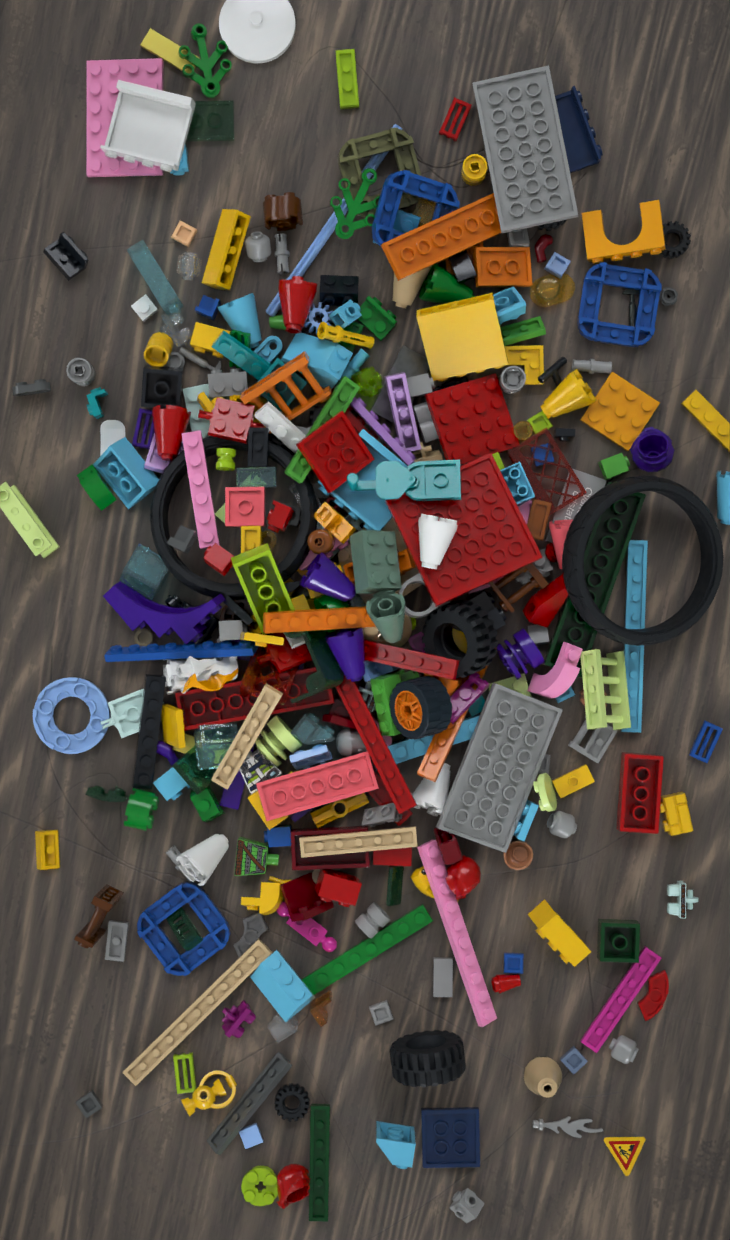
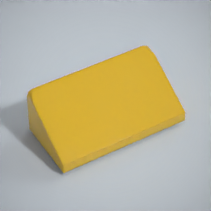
M58 830L35 831L37 869L60 868Z

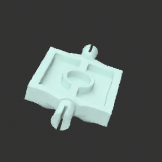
M144 688L108 702L111 718L100 722L101 725L109 722V724L102 726V728L105 729L114 725L118 729L121 738L139 732Z

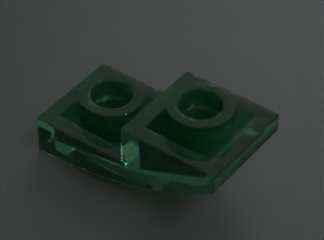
M95 785V787L90 786L86 792V795L108 802H125L129 797L125 794L126 791L119 787L111 788L108 793H105L104 788Z

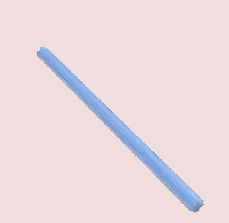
M396 124L392 127L402 130V128ZM388 152L373 155L362 170V173L368 168L376 171ZM367 173V178L370 179L373 174ZM343 198L341 209L345 216V214L348 211V208L345 199ZM335 212L330 216L287 280H292L293 276L302 277L335 230V226L338 223ZM279 292L266 309V313L271 317L276 316L281 308Z

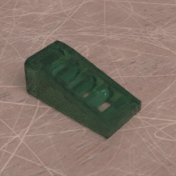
M182 907L166 918L179 943L185 950L190 951L203 941ZM182 916L181 920H179L177 923H174L175 920Z

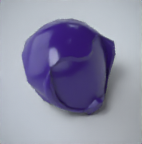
M653 427L644 428V431L638 435L630 448L633 462L639 469L646 472H658L666 469L671 464L675 451L669 436Z

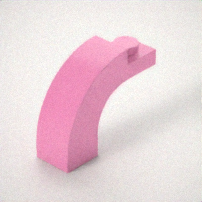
M563 642L554 667L545 675L534 673L527 691L549 699L559 697L565 693L573 684L580 671V668L576 666L583 649Z

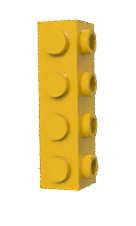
M222 209L202 279L203 284L219 290L231 289L251 216L237 209Z

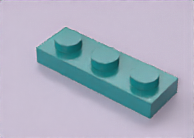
M224 330L212 344L213 349L257 380L270 367L268 361Z

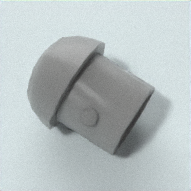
M346 728L337 734L336 747L339 754L349 757L352 754L367 751L358 731H350L349 728Z

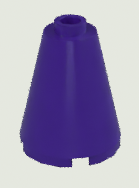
M322 552L320 555L317 554L308 566L307 577L303 575L300 581V585L304 588L343 602L351 601L356 594V590H354L355 585Z
M363 628L341 629L336 635L335 632L326 635V642L346 679H351V682L363 679L362 676L365 675Z

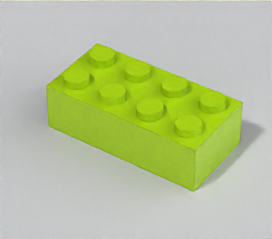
M268 543L231 558L261 633L265 634L263 632V612L295 610Z

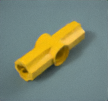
M362 793L331 802L310 814L315 825L319 828L368 804L369 800L366 794ZM337 803H342L345 805V810L339 813L335 810L334 806Z

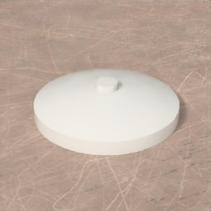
M226 0L221 9L219 30L222 40L226 42L228 50L243 61L249 63L272 61L288 49L294 38L296 28L295 15L288 0Z

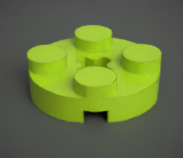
M255 1166L244 1175L241 1185L244 1199L255 1206H266L274 1202L278 1196L277 1175L271 1168ZM261 1181L266 1188L258 1190L255 1184L258 1185Z

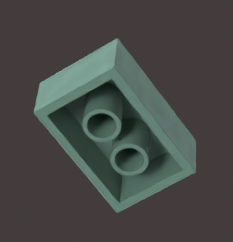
M360 530L351 535L350 544L356 593L375 594L382 590L397 591L402 589L395 531Z

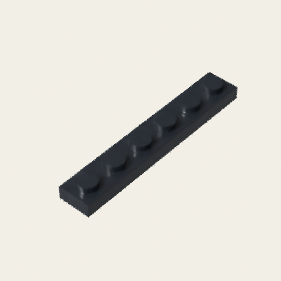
M146 674L132 781L133 788L152 789L166 677L162 675Z

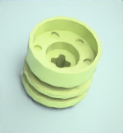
M276 715L267 723L270 732L268 733L263 729L260 733L263 738L258 736L255 744L261 754L278 767L282 763L278 755L284 760L287 759L284 749L294 753L303 744L288 725Z

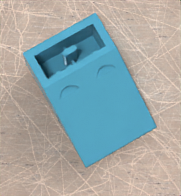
M520 462L500 470L517 506L535 497Z

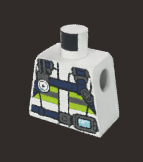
M258 749L253 753L250 750L239 769L251 794L257 791L256 783L276 778L281 774V771L270 760H267Z

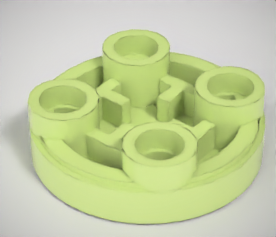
M547 773L539 774L537 781L533 782L534 790L536 793L539 792L541 799L539 800V807L541 811H555L557 799L552 780Z

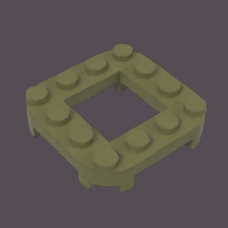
M390 128L389 130L357 139L353 138L348 140L339 150L338 166L342 179L346 178L350 181L349 189L353 201L362 184L359 159L393 150L399 171L408 170L410 173L421 176L413 147L414 141L405 131L398 128ZM343 181L344 187L347 188V183ZM366 192L361 204L373 201L380 194L368 196ZM403 192L398 209L410 207L418 202L420 198ZM376 208L357 214V216L366 217L368 214L375 215Z

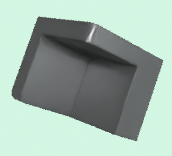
M181 525L175 537L170 536L167 544L188 554L198 534L196 531Z

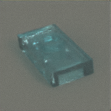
M276 467L237 468V487L276 488Z

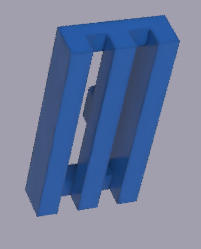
M704 720L689 756L708 763L723 728ZM707 726H709L710 728L704 738V741L699 749L698 754H695L702 740V737L707 729ZM715 729L717 731L712 739V742L707 750L705 757L703 758L701 756L705 750V747L710 739L713 730Z

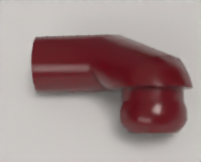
M544 234L540 236L534 245L537 263L547 261L545 249L553 243L551 235Z

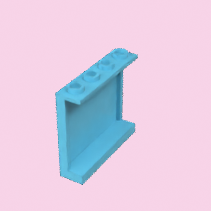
M364 429L358 434L375 459L356 473L359 478L358 481L376 480V467L384 461H398L405 468L408 467ZM318 481V484L321 486L319 490L326 496L329 494L335 498L333 502L341 509L346 507L350 511L348 514L354 520L358 521L360 519L365 523L363 527L366 530L381 531L392 519L385 500L377 496L376 490L352 491L348 481H346L333 492L328 493L321 481Z

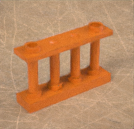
M304 351L243 391L240 399L244 405L250 402L259 410L263 406L259 395L266 391V393L272 396L284 413V416L291 421L318 402L323 403L327 401L331 395V387L327 386L322 389L307 367L309 356ZM297 370L302 372L316 392L309 399L305 398L291 378V374ZM280 381L286 383L300 403V405L290 410L275 389L276 384Z

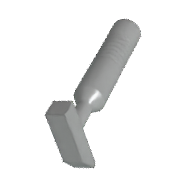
M183 347L178 352V354L203 368L210 370L221 369V361L214 368L206 360Z

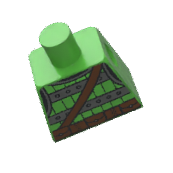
M239 837L234 876L266 874L267 865L278 866L279 854L268 853L269 847L266 843Z

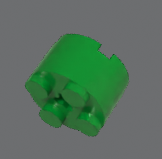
M133 788V794H130L125 812L128 821L124 820L123 825L147 831V829H152L154 815L152 813L153 810L157 811L159 799L156 793Z

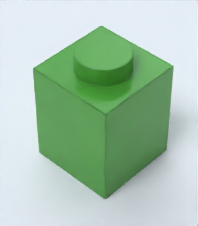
M623 453L598 462L605 480L629 471L630 463L627 456H623Z

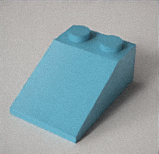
M297 333L281 360L287 363L305 351L309 356L307 367L317 382L324 388L330 386L332 389L339 381L353 353L338 343L325 339L321 340L318 337L304 333Z

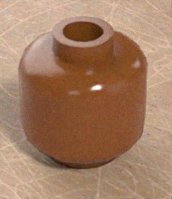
M324 529L311 532L307 540L309 549L318 555L321 552L324 554L329 553L335 544L332 533Z

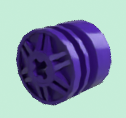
M524 628L512 635L515 641L514 645L506 639L504 640L507 647L506 650H504L501 644H498V647H496L503 665L517 680L521 678L518 671L519 668H521L524 674L528 673L525 664L529 663L535 669L545 662L539 649Z

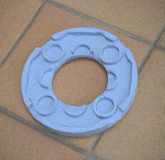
M77 677L56 680L47 685L37 697L33 709V724L36 733L49 748L64 754L85 752L96 746L108 730V727L103 729L102 726L109 724V722L103 725L100 723L110 718L108 701L103 692L88 680ZM70 696L83 700L88 705L91 714L90 722L86 729L77 734H67L59 730L53 718L54 709L58 702Z

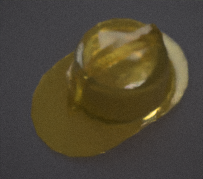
M564 273L561 279L553 274H549L536 279L532 283L530 297L537 306L541 307L563 303L573 296L575 283L568 274Z

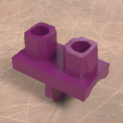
M243 1000L238 1007L233 1005L231 1009L225 1007L222 1010L225 1015L222 1019L224 1022L222 1025L225 1031L224 1034L229 1038L231 1035L240 1038L245 1031L244 1027L240 1024L243 1021L251 1024L256 1019L255 1013L250 1009L246 1001Z

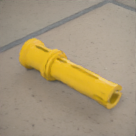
M321 322L317 330V337L321 340L325 338L332 340L333 343L342 341L371 349L374 345V337L346 331L338 325L334 327L326 322Z

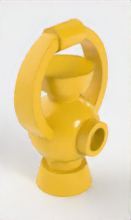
M212 1071L202 1078L199 1087L194 1090L192 1098L181 1099V1102L189 1117L195 1112L196 1108L202 1110L209 1108L221 1109L233 1101L237 1084L232 1075L224 1071ZM215 1075L226 1077L225 1080L230 1089H232L230 1098L221 1104H214L216 1096L222 1097L227 1095L220 1080L217 1079L212 1087L204 1085L207 1079Z

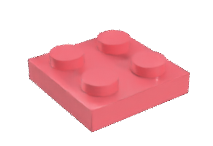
M225 487V526L265 527V487Z

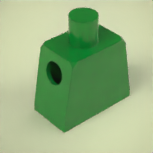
M208 781L191 790V801L203 822H210L225 814Z

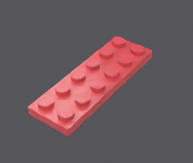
M368 751L256 783L266 821L379 789Z

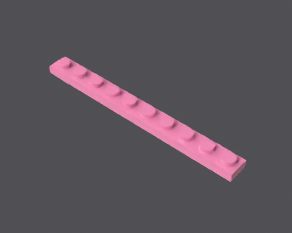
M430 840L418 846L417 849L478 1026L484 1027L496 1020L497 1016L456 896L446 882L445 878L448 877V873L437 841Z

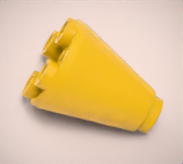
M576 369L567 375L543 401L544 404L540 407L549 419L550 417L554 418L589 406L597 400L587 382L583 381L582 375Z

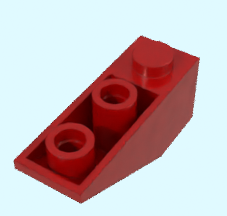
M563 574L532 595L523 609V613L529 622L548 627L555 618L558 610L568 597Z

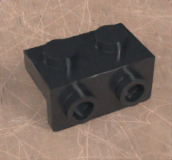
M62 232L59 239L44 248L43 251L68 281L85 270L89 261L86 253L80 250L75 245L74 240L67 236L65 232Z
M321 275L320 302L322 305L342 306L349 300L358 304L359 276Z

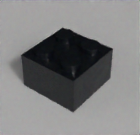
M145 365L143 368L141 407L153 408L160 405L161 409H166V405L181 407L184 368Z

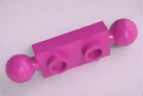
M283 901L277 909L278 915L288 917L289 919L286 923L315 946L321 942L322 948L326 952H333L337 948V941L333 937L325 936L328 931L312 918L292 922L286 902Z

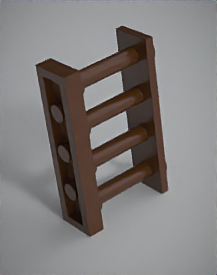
M531 563L505 575L495 584L493 581L487 584L501 600L499 605L505 612L509 611L512 613L515 611L511 606L534 587L543 589L548 585V582L534 564ZM527 571L531 576L530 581L506 599L500 592V589L519 574Z
M106 884L94 896L91 904L95 905V912L90 922L75 936L74 940L78 941V945L84 948H93L106 932L105 929L101 928L106 914L121 899L123 891Z

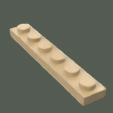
M266 683L211 779L213 782L228 790L282 697V692Z
M416 826L299 838L301 858L418 847Z

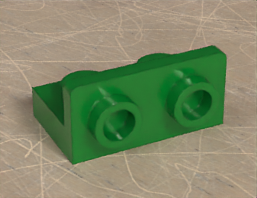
M368 296L366 301L360 306L362 316L357 320L382 341L397 325L396 316L390 310L386 312L381 307L382 303L376 297L372 299Z

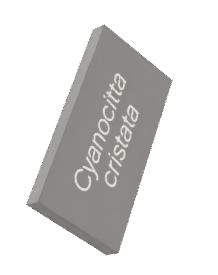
M570 468L552 522L554 523L555 520L574 519L583 504L597 491L605 487L607 480ZM549 529L545 541L553 543Z

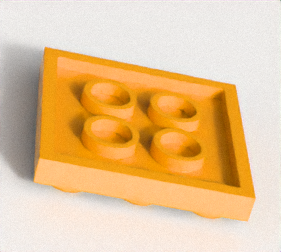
M611 372L595 396L597 401L589 405L580 421L628 452L660 402L619 375Z

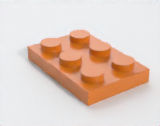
M475 247L473 249L474 268L477 274L475 278L476 287H530L533 285L530 247Z

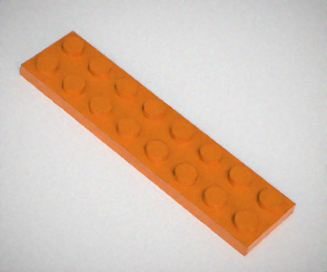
M494 193L383 243L381 247L398 281L500 234L501 228Z

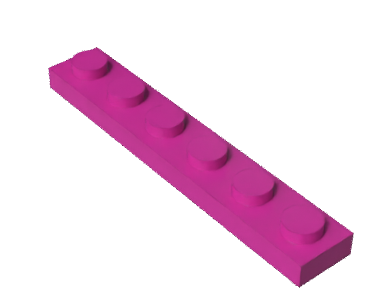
M644 946L639 953V963L631 965L581 1038V1043L596 1053L599 1051L662 959L661 956Z

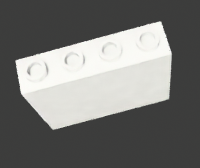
M118 80L116 88L119 90L112 120L105 146L101 145L100 148L105 152L106 156L111 158L119 156L130 163L139 161L147 167L153 168V165L159 166L163 171H178L196 103L191 97Z

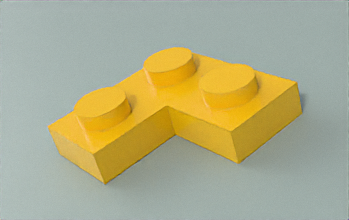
M543 345L505 346L508 357V364L505 366H524L526 374L524 385H543L544 383L538 381V377L544 373Z

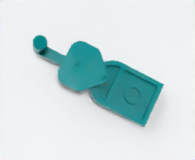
M460 459L418 461L410 464L407 468L398 461H384L376 467V480L358 481L359 478L355 473H350L347 476L348 485L352 491L376 490L377 496L383 500L399 499L404 493L416 501L461 500Z

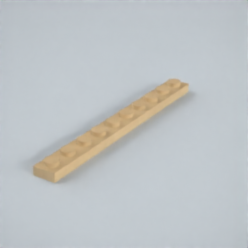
M258 939L122 1073L137 1086L268 958L272 951Z

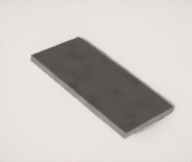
M402 345L388 375L404 372L406 378L426 374L429 369L427 358ZM384 381L371 410L375 414L394 423Z

